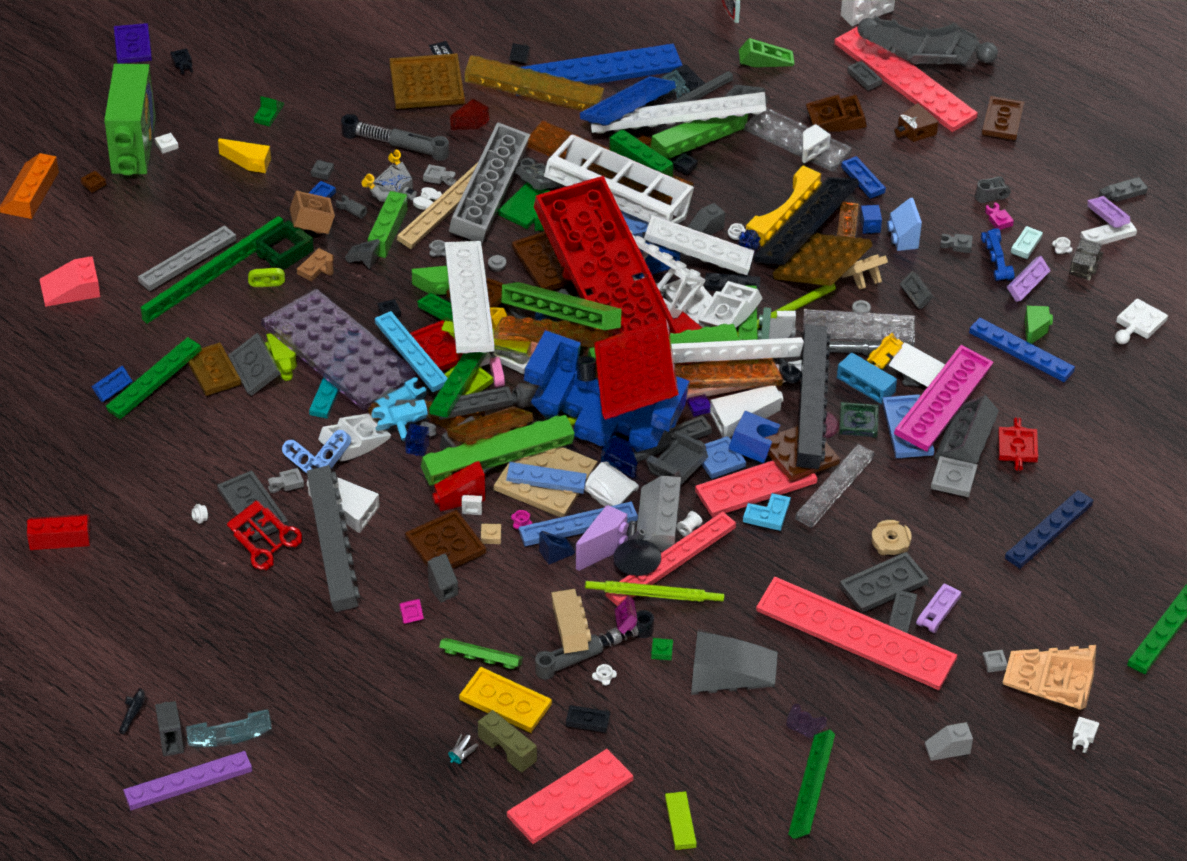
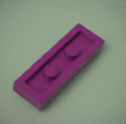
M627 596L615 608L617 628L623 634L627 630L631 631L637 624L635 603L630 596Z

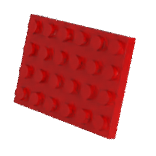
M666 318L594 343L604 419L616 417L620 414L679 395L669 324Z

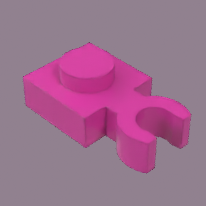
M994 203L993 209L986 205L985 212L989 215V221L995 228L1001 230L1013 226L1014 220L1005 209L999 210L1000 206L998 203Z

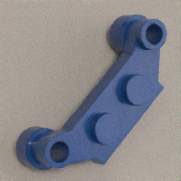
M995 228L988 232H982L981 241L985 243L987 249H990V260L996 266V270H994L995 281L1004 279L1006 281L1014 280L1013 266H1005L1004 254L999 243L1001 242L1000 229Z

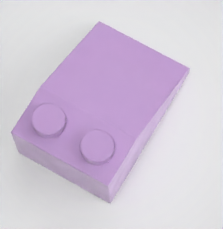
M609 505L605 506L576 543L577 570L580 571L613 555L620 544L628 541L627 529L629 524L627 523L626 513Z

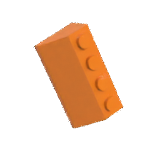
M39 153L27 161L0 205V213L32 219L59 173L57 156Z

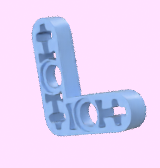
M343 430L335 431L316 456L294 440L286 441L283 444L282 451L285 456L306 473L307 470L313 469L311 468L313 465L317 468L330 465V468H332L350 445L351 436ZM340 437L344 439L343 442H340ZM293 447L298 453L294 454L290 448ZM332 450L333 456L330 459H326V453ZM308 455L307 463L301 464L302 457Z

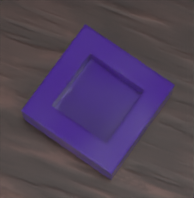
M705 394L687 398V404L693 417L710 413V403Z

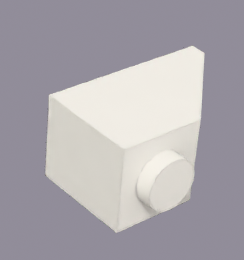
M816 124L803 132L802 162L804 164L827 150L830 146L831 135Z

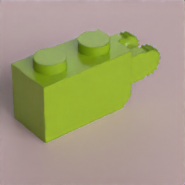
M289 330L266 334L267 342L265 344L281 372L282 379L284 381L291 380L293 378L292 370L297 367L296 351Z

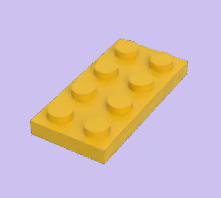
M483 667L478 669L459 695L461 701L487 713L494 710L508 723L532 733L552 705V699Z

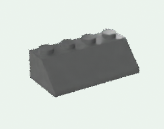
M986 395L965 402L950 421L934 457L937 461L940 456L973 464L979 461L981 452L985 447L986 440L991 433V428L999 412Z

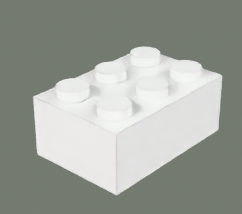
M842 0L841 16L851 26H854L865 18L873 19L874 16L878 17L894 11L895 0Z

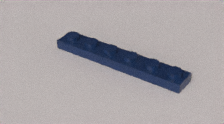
M1077 490L1006 552L1005 559L1021 569L1093 505L1094 500Z

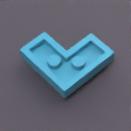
M772 493L767 507L748 503L743 516V522L781 531L791 497Z

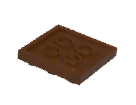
M798 426L765 437L772 441L768 455L790 481L840 463L839 456L826 442L825 449L822 448V450H825L824 462H820L819 469L796 467Z
M457 510L405 532V538L427 567L428 561L444 553L447 555L452 569L486 554V547Z

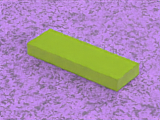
M686 791L666 793L665 801L675 850L696 848V839Z

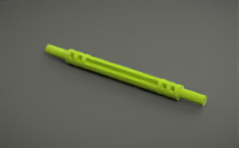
M585 581V589L604 590V593L704 602V600L724 601V594L705 592V590L616 581Z

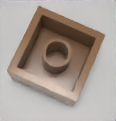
M301 191L295 192L290 206L294 227H298L301 230H312L318 234H329L335 216L331 199Z

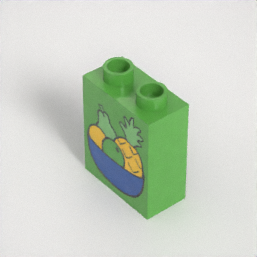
M114 64L104 120L111 174H147L156 118L149 64Z

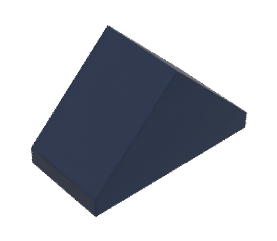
M545 531L539 533V552L548 565L574 555L575 550L566 538Z

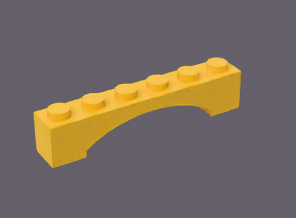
M802 166L794 174V192L790 198L778 209L763 216H755L746 225L745 239L763 246L822 184L820 181L821 173Z

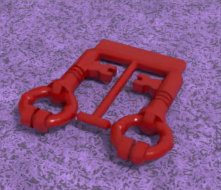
M254 501L227 523V526L234 532V537L251 553L250 560L252 566L259 570L267 571L274 565L272 553L280 548L282 544L287 547L296 548L302 543L300 529L284 525L269 508H265L259 501ZM260 511H262L264 518L258 520V524L262 523L261 527L263 528L266 523L271 522L280 531L279 539L281 543L278 545L251 520ZM248 521L273 546V549L270 552L266 549L256 548L248 540L249 536L255 534L254 530L251 532V527L243 533L237 529ZM289 531H294L297 537L291 542H287L284 539V535ZM261 553L266 554L269 559L262 565H259L255 558Z

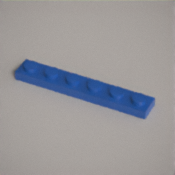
M979 318L970 327V334L1062 382H1065L1074 372L1075 366L982 318Z

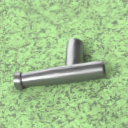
M629 521L628 540H638L645 535V531L642 528L635 532L637 524L635 521Z

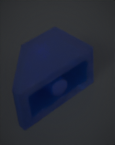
M613 435L602 449L601 462H609V465L620 472L635 478L638 463L631 444Z

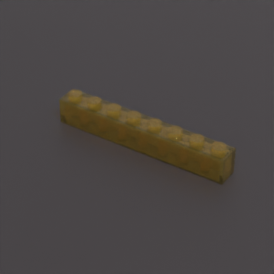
M471 55L465 70V82L581 111L603 100L604 88L588 85L580 81H572L564 77H556L548 73H540L531 69L500 63L496 60L484 59L480 56Z

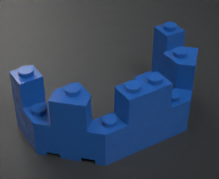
M545 330L525 367L524 381L539 386L531 403L547 420L558 416L561 410L565 414L577 417L574 425V436L609 448L616 433L619 432L625 436H630L629 444L636 452L657 447L664 430L669 432L670 428L676 426L686 404L689 380L676 376L679 392L677 396L620 414L616 417L604 419L598 374H596V379L593 381L585 382L577 379V359L579 358L581 343Z

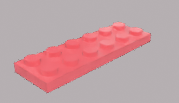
M770 461L695 486V492L713 518L721 512L728 513L746 507L748 503L755 504L770 499L772 493L782 495L817 483V477L812 473L790 481L774 461Z
M606 749L507 811V817L534 844L632 782L633 775Z

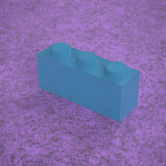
M852 352L838 364V379L882 404V397H891L896 392V378Z

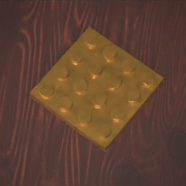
M457 53L389 58L396 109L465 104Z
M815 233L786 264L779 265L773 272L774 279L831 286L873 246L871 239Z

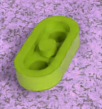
M280 268L254 269L248 274V283L253 287L280 286L285 282V273Z

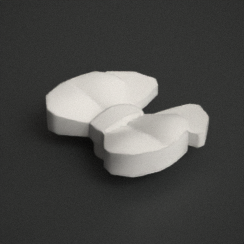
M422 188L421 196L413 199V205L419 209H427L434 203L431 199L437 200L442 194L433 188Z

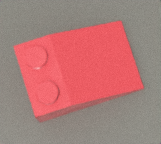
M92 256L74 259L40 278L45 307L100 297L99 284Z

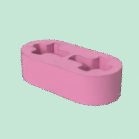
M500 357L490 358V370L494 387H505Z

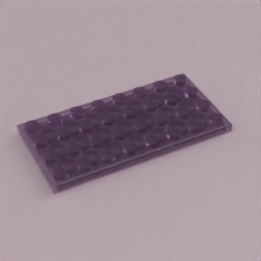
M317 288L261 320L263 327L362 410H366L374 405V402L389 388L397 390L403 387L408 380L414 377L418 379L417 373L408 363Z

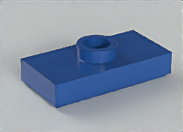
M120 366L91 387L100 401L104 402L133 381L125 368Z

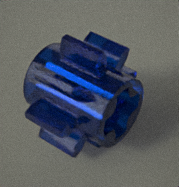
M747 229L738 236L740 239L738 244L751 250L758 249L761 238L756 231Z

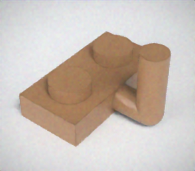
M318 248L297 268V274L310 281H313L321 272L331 276L334 272V256Z

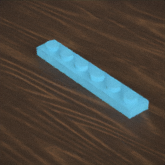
M390 311L376 317L375 324L432 392L441 389L448 378L396 316Z

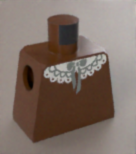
M917 103L899 116L898 127L894 129V132L898 138L905 135L909 140L915 142L937 135L939 121Z

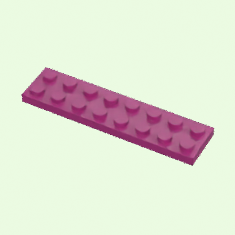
M960 345L895 428L894 434L927 452L992 368L994 362Z

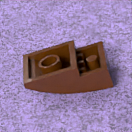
M838 94L806 103L812 124L818 125L825 131L840 132L867 127L866 118L857 95L841 99Z

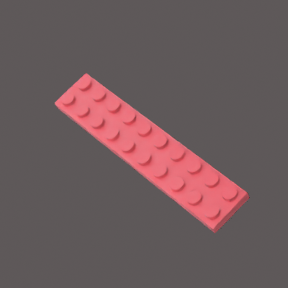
M858 26L835 39L836 46L856 61L864 62L884 82L912 103H919L951 132L977 118L978 112L909 61L874 42L863 39L858 34Z
M777 577L773 578L756 607V611L937 690H940L957 660V654Z

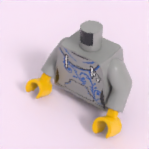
M399 150L393 152L395 157L392 153L388 156V160L396 165L392 164L376 180H374V176L371 174H367L362 180V186L370 187L372 196L381 202H385L390 191L407 194V199L411 201L417 195V191L413 190L411 175L404 163L399 160L401 157Z

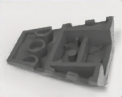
M698 629L691 695H696L701 691L716 693L717 690L721 689L736 691L737 688L747 687V689L775 687L778 652L756 644Z

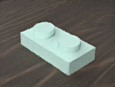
M1026 226L1012 246L1011 253L1028 259L1041 240L1043 232Z

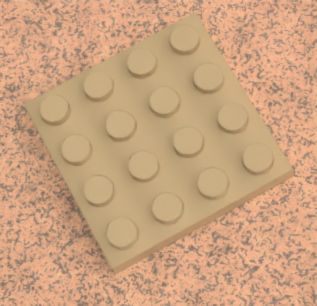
M558 447L511 462L586 473L587 482L590 474L596 469L598 461L564 447ZM509 463L494 484L495 491L559 517L567 515L580 494L567 490L562 491L506 481Z

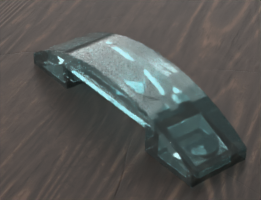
M269 710L248 713L249 719L211 727L207 726V722L186 726L189 746L217 747L257 737L272 728Z

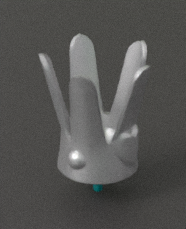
M460 734L455 747L448 752L449 757L452 759L451 763L454 761L461 764L467 755L475 751L478 744H474L463 751L470 740V735H466L458 745L462 736Z

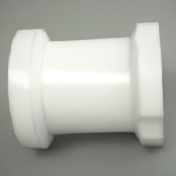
M690 511L687 518L677 524V529L686 537L696 527H700L703 521L696 512Z

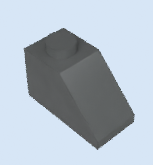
M712 203L699 210L688 225V228L712 235L724 228L725 212L718 205Z

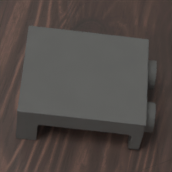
M676 430L674 432L675 442L659 458L650 455L646 462L651 474L657 477H681L682 485L708 458L706 445L702 441H697L688 434Z

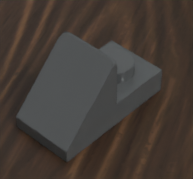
M379 239L352 246L345 259L348 263L362 260L370 270L378 259Z

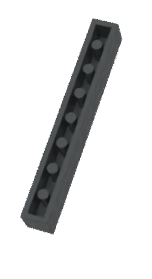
M330 465L307 470L332 606L335 612L358 607L357 599L360 598L358 586L355 587L354 582L357 581L355 570L351 569L354 561L352 554L348 553V548H351L348 536L345 537L344 533L348 530L345 520H342L341 517L345 515L343 506L338 502L341 499L339 488L335 486L338 483L337 474L332 472Z

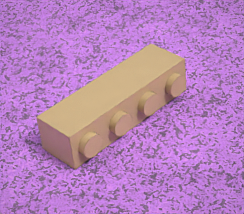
M575 589L552 592L553 611L564 654L589 650L588 641H591L590 629H588L587 618H585L584 607H582L581 596H577Z

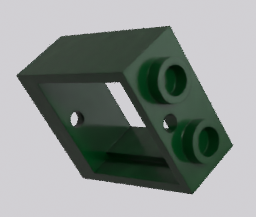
M289 220L256 240L257 255L267 261L271 267L280 268L283 271L314 251L313 238L300 228L294 227L293 223ZM285 238L295 244L282 254L277 253L271 248Z

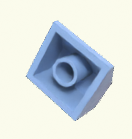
M909 198L891 212L890 220L887 221L888 232L891 231L892 244H895L897 251L919 248L922 222L913 198Z

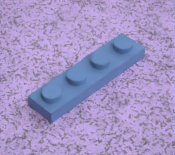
M510 462L506 481L583 494L587 474Z

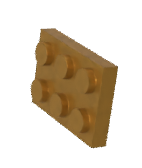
M220 342L201 348L202 351L188 362L205 396L241 385V379Z

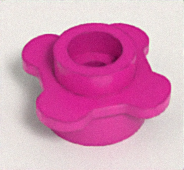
M525 510L516 511L511 515L515 529L532 524L530 513Z

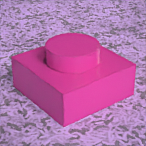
M420 599L399 603L403 623L424 619Z

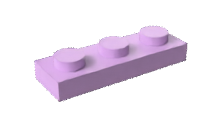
M1104 196L1088 200V207L1111 226L1118 228L1130 223V216Z
M1042 256L1036 257L1007 286L1016 302L1021 301L1051 270Z

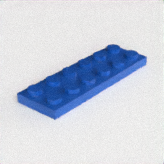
M649 76L580 112V119L586 120L589 123H599L602 126L610 125L612 121L621 119L625 114L632 113L635 109L645 106L646 103L657 100L659 96L668 94L669 91L676 88L675 81Z

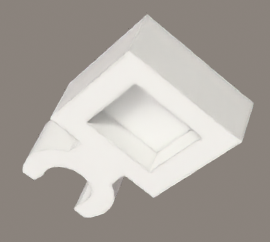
M1079 717L1073 732L1072 749L1075 750L1076 745H1082L1084 747L1083 753H1086L1089 742L1093 743L1099 723Z

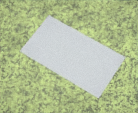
M904 342L902 349L894 356L889 366L928 387L945 364Z

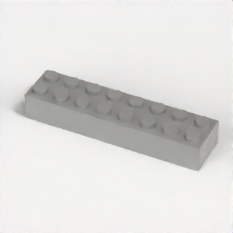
M497 122L452 216L449 232L473 241H481V244H483L515 175L516 168L519 166L527 149L530 134Z

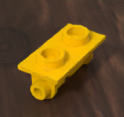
M891 333L882 340L881 345L876 350L870 353L867 361L883 370L891 361L887 354L889 353L894 357L902 349L904 343L900 339H896L895 335Z

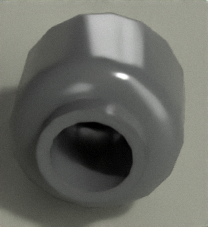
M520 383L512 390V397L517 407H535L531 400L538 389L537 386L531 383Z

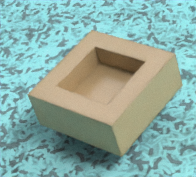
M481 524V542L483 544H501V524Z

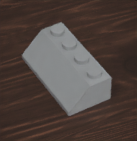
M660 476L641 488L637 531L642 528L645 531V535L641 539L653 543L661 551H665L675 544L681 477Z

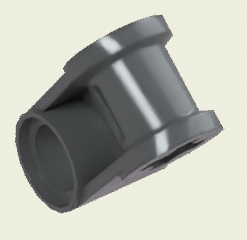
M1001 176L982 179L977 183L975 199L980 203L1003 200L1010 195L1011 189L1005 185V180Z

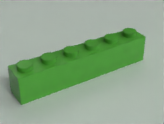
M748 113L744 116L731 115L723 119L714 117L706 121L698 119L690 123L680 124L652 135L651 149L666 159L672 158L746 128Z

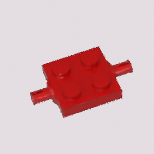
M1017 417L1013 419L1014 426L999 427L998 429L999 460L1015 461V470L1017 471L1018 466L1019 471L1023 469V462L1038 461L1037 429L1022 427V420L1019 417L1018 423Z

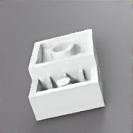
M728 281L721 292H715L698 321L715 327L720 324H734L736 328L751 315L763 298L758 289Z
M367 413L339 418L337 425L322 428L318 440L325 445L335 431L343 430L351 436V443L339 458L340 461H345L375 449L390 439L391 434L386 430L377 431L376 426L378 422ZM342 437L339 438L340 442H343L344 439Z

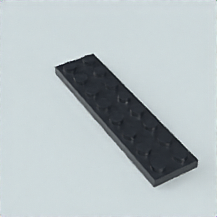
M828 177L753 256L755 262L778 265L786 264L844 200L853 193L859 185L858 179Z

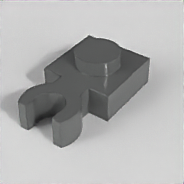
M955 233V236L951 237L948 234H942L940 247H953V251L971 253L973 236Z

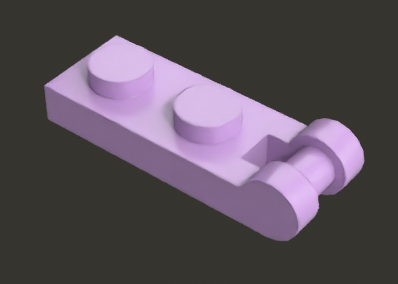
M944 583L920 614L916 625L920 627L925 626L929 628L928 631L936 633L939 625L960 599L961 591Z

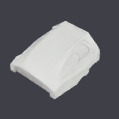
M601 462L590 474L585 484V491L590 493L591 497L603 506L622 504L634 491L639 489V485L635 481L609 465V462Z

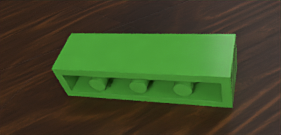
M390 191L372 228L368 241L379 239L378 257H387L408 210L407 194Z

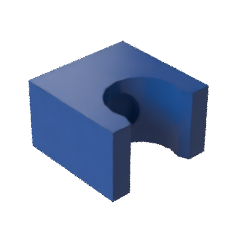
M744 411L728 449L764 463L772 441L765 437L778 433L780 424Z

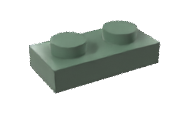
M764 307L763 314H759V325L762 326V330H758L757 340L769 339L771 308Z

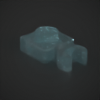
M677 70L662 76V79L675 81L676 88L670 92L675 91L677 98L681 97L682 93L687 94L690 92L689 88L685 86V80Z

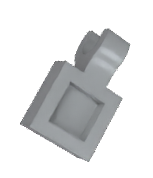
M429 164L423 175V181L441 184L444 181L447 185L452 186L456 183V179H453L456 173L446 171V167Z
M298 468L279 472V477L268 479L270 493H276L282 487L285 491L304 487V481Z

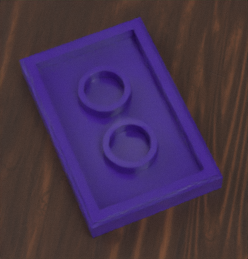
M148 23L114 26L118 64L152 61Z

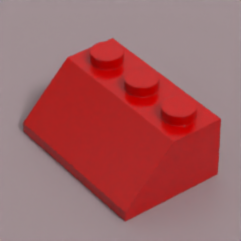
M90 514L29 518L27 520L29 549L41 550L90 546Z

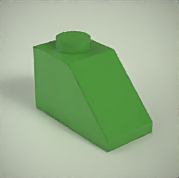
M447 266L412 269V285L434 295L447 294L446 291L449 289Z
M1026 307V342L1032 344L1048 333L1049 325L1053 323V315L1049 314V307Z

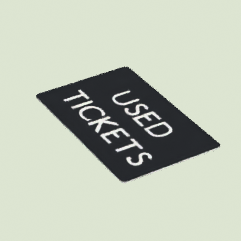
M447 41L429 45L434 55L454 54Z

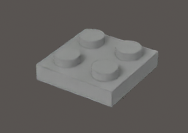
M940 456L931 489L969 497L978 464Z

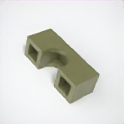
M494 710L478 721V737L492 749L498 744L501 745L507 754V761L521 773L537 761V746Z

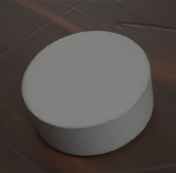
M858 300L853 303V315L859 318L869 316L871 306L867 301Z

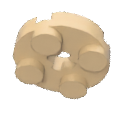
M885 520L878 523L877 527L873 529L871 540L880 555H897L908 551L912 536L910 529L906 525L903 527L896 520Z

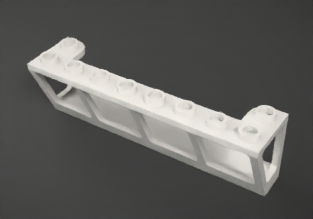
M573 134L547 161L544 177L565 186L600 177L601 175L587 170L592 163L618 173L613 179L604 178L619 209L644 221L649 222L652 215L676 224L686 219L694 189L693 186ZM568 147L564 160L559 156ZM583 158H584V159H586L587 161L582 165V161H583ZM622 176H625L648 186V188L643 193H640L617 182ZM655 189L673 197L671 205H668L648 195Z
M633 235L637 246L643 250L642 256L644 260L650 254L671 267L657 285L659 291H661L673 274L683 279L672 303L664 299L672 318H678L704 284L705 279L700 277L698 271L687 269L685 263L674 261L672 255L665 252L661 253L657 246L648 245L645 243L646 240L644 238ZM686 282H697L683 302L677 307L676 303Z

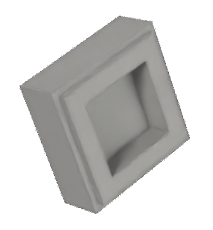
M1003 650L983 652L982 658L987 673L1006 670L1008 664Z

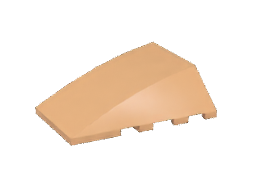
M1089 645V648L1084 649L1074 646L1070 647V650L1049 648V651L1039 652V649L1011 651L1003 685L1080 710L1086 708L1094 677L1096 645Z

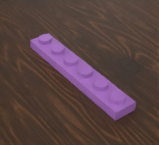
M242 751L123 789L124 795L131 811L252 772V766L246 752Z

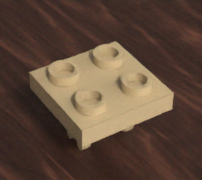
M877 254L855 262L842 275V279L853 275L858 289L861 290L866 288L862 272L869 270L875 284L882 282L878 266L888 262L886 255L879 257Z

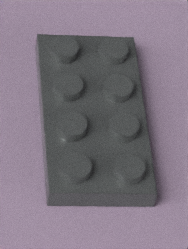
M252 470L217 485L218 492L235 516L254 501H259L265 508H269L284 525H288V520ZM262 511L251 518L266 535L278 531L271 522L266 523L263 528L261 527L262 523L258 524V520L264 518ZM248 521L242 525L246 531L249 527L252 528L251 532L255 531V534L250 536L253 541L263 537Z
M905 552L840 581L839 587L859 612L863 613L895 599L897 590L910 592L928 584L929 578L910 555Z

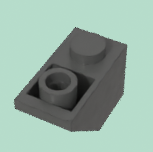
M445 553L428 561V587L440 603L458 595V581Z

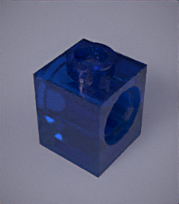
M410 424L405 437L406 453L425 456L429 446V427Z

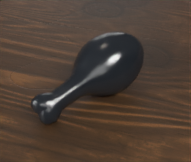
M784 357L774 358V361L780 366L779 374L784 381L794 384L800 380L801 371L794 364L786 362Z
M138 688L133 697L126 696L124 704L129 706L119 728L120 734H125L128 731L131 722L144 706L146 695L142 688Z

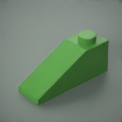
M749 38L739 49L740 63L751 67H784L794 65L793 51Z

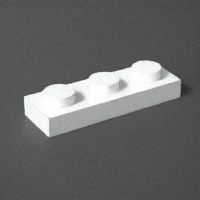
M1131 221L1129 224L1118 228L1107 224L1082 231L1080 238L1089 249L1135 236L1137 229Z

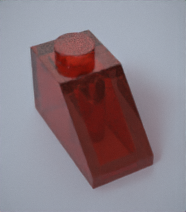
M473 98L450 116L451 130L479 129L489 121V107Z

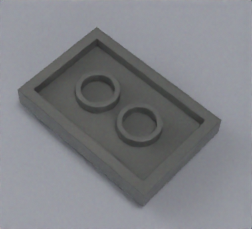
M258 333L228 355L247 393L251 396L281 374L263 338Z

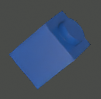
M879 205L861 206L860 223L863 234L881 233L882 217Z

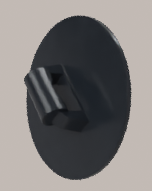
M642 539L628 540L620 544L614 552L616 567L620 571L633 576L649 574L656 570L661 562V553L658 547Z

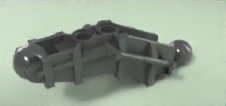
M874 16L873 19L865 18L860 21L857 28L858 34L863 39L874 42L916 65L966 64L973 51L977 53V57L982 63L988 64L993 62L998 55V49L993 43H979L975 33L959 27L954 22L941 28L929 30L928 27L923 25L919 30L897 24L898 22L894 19L892 21L880 20L879 17Z

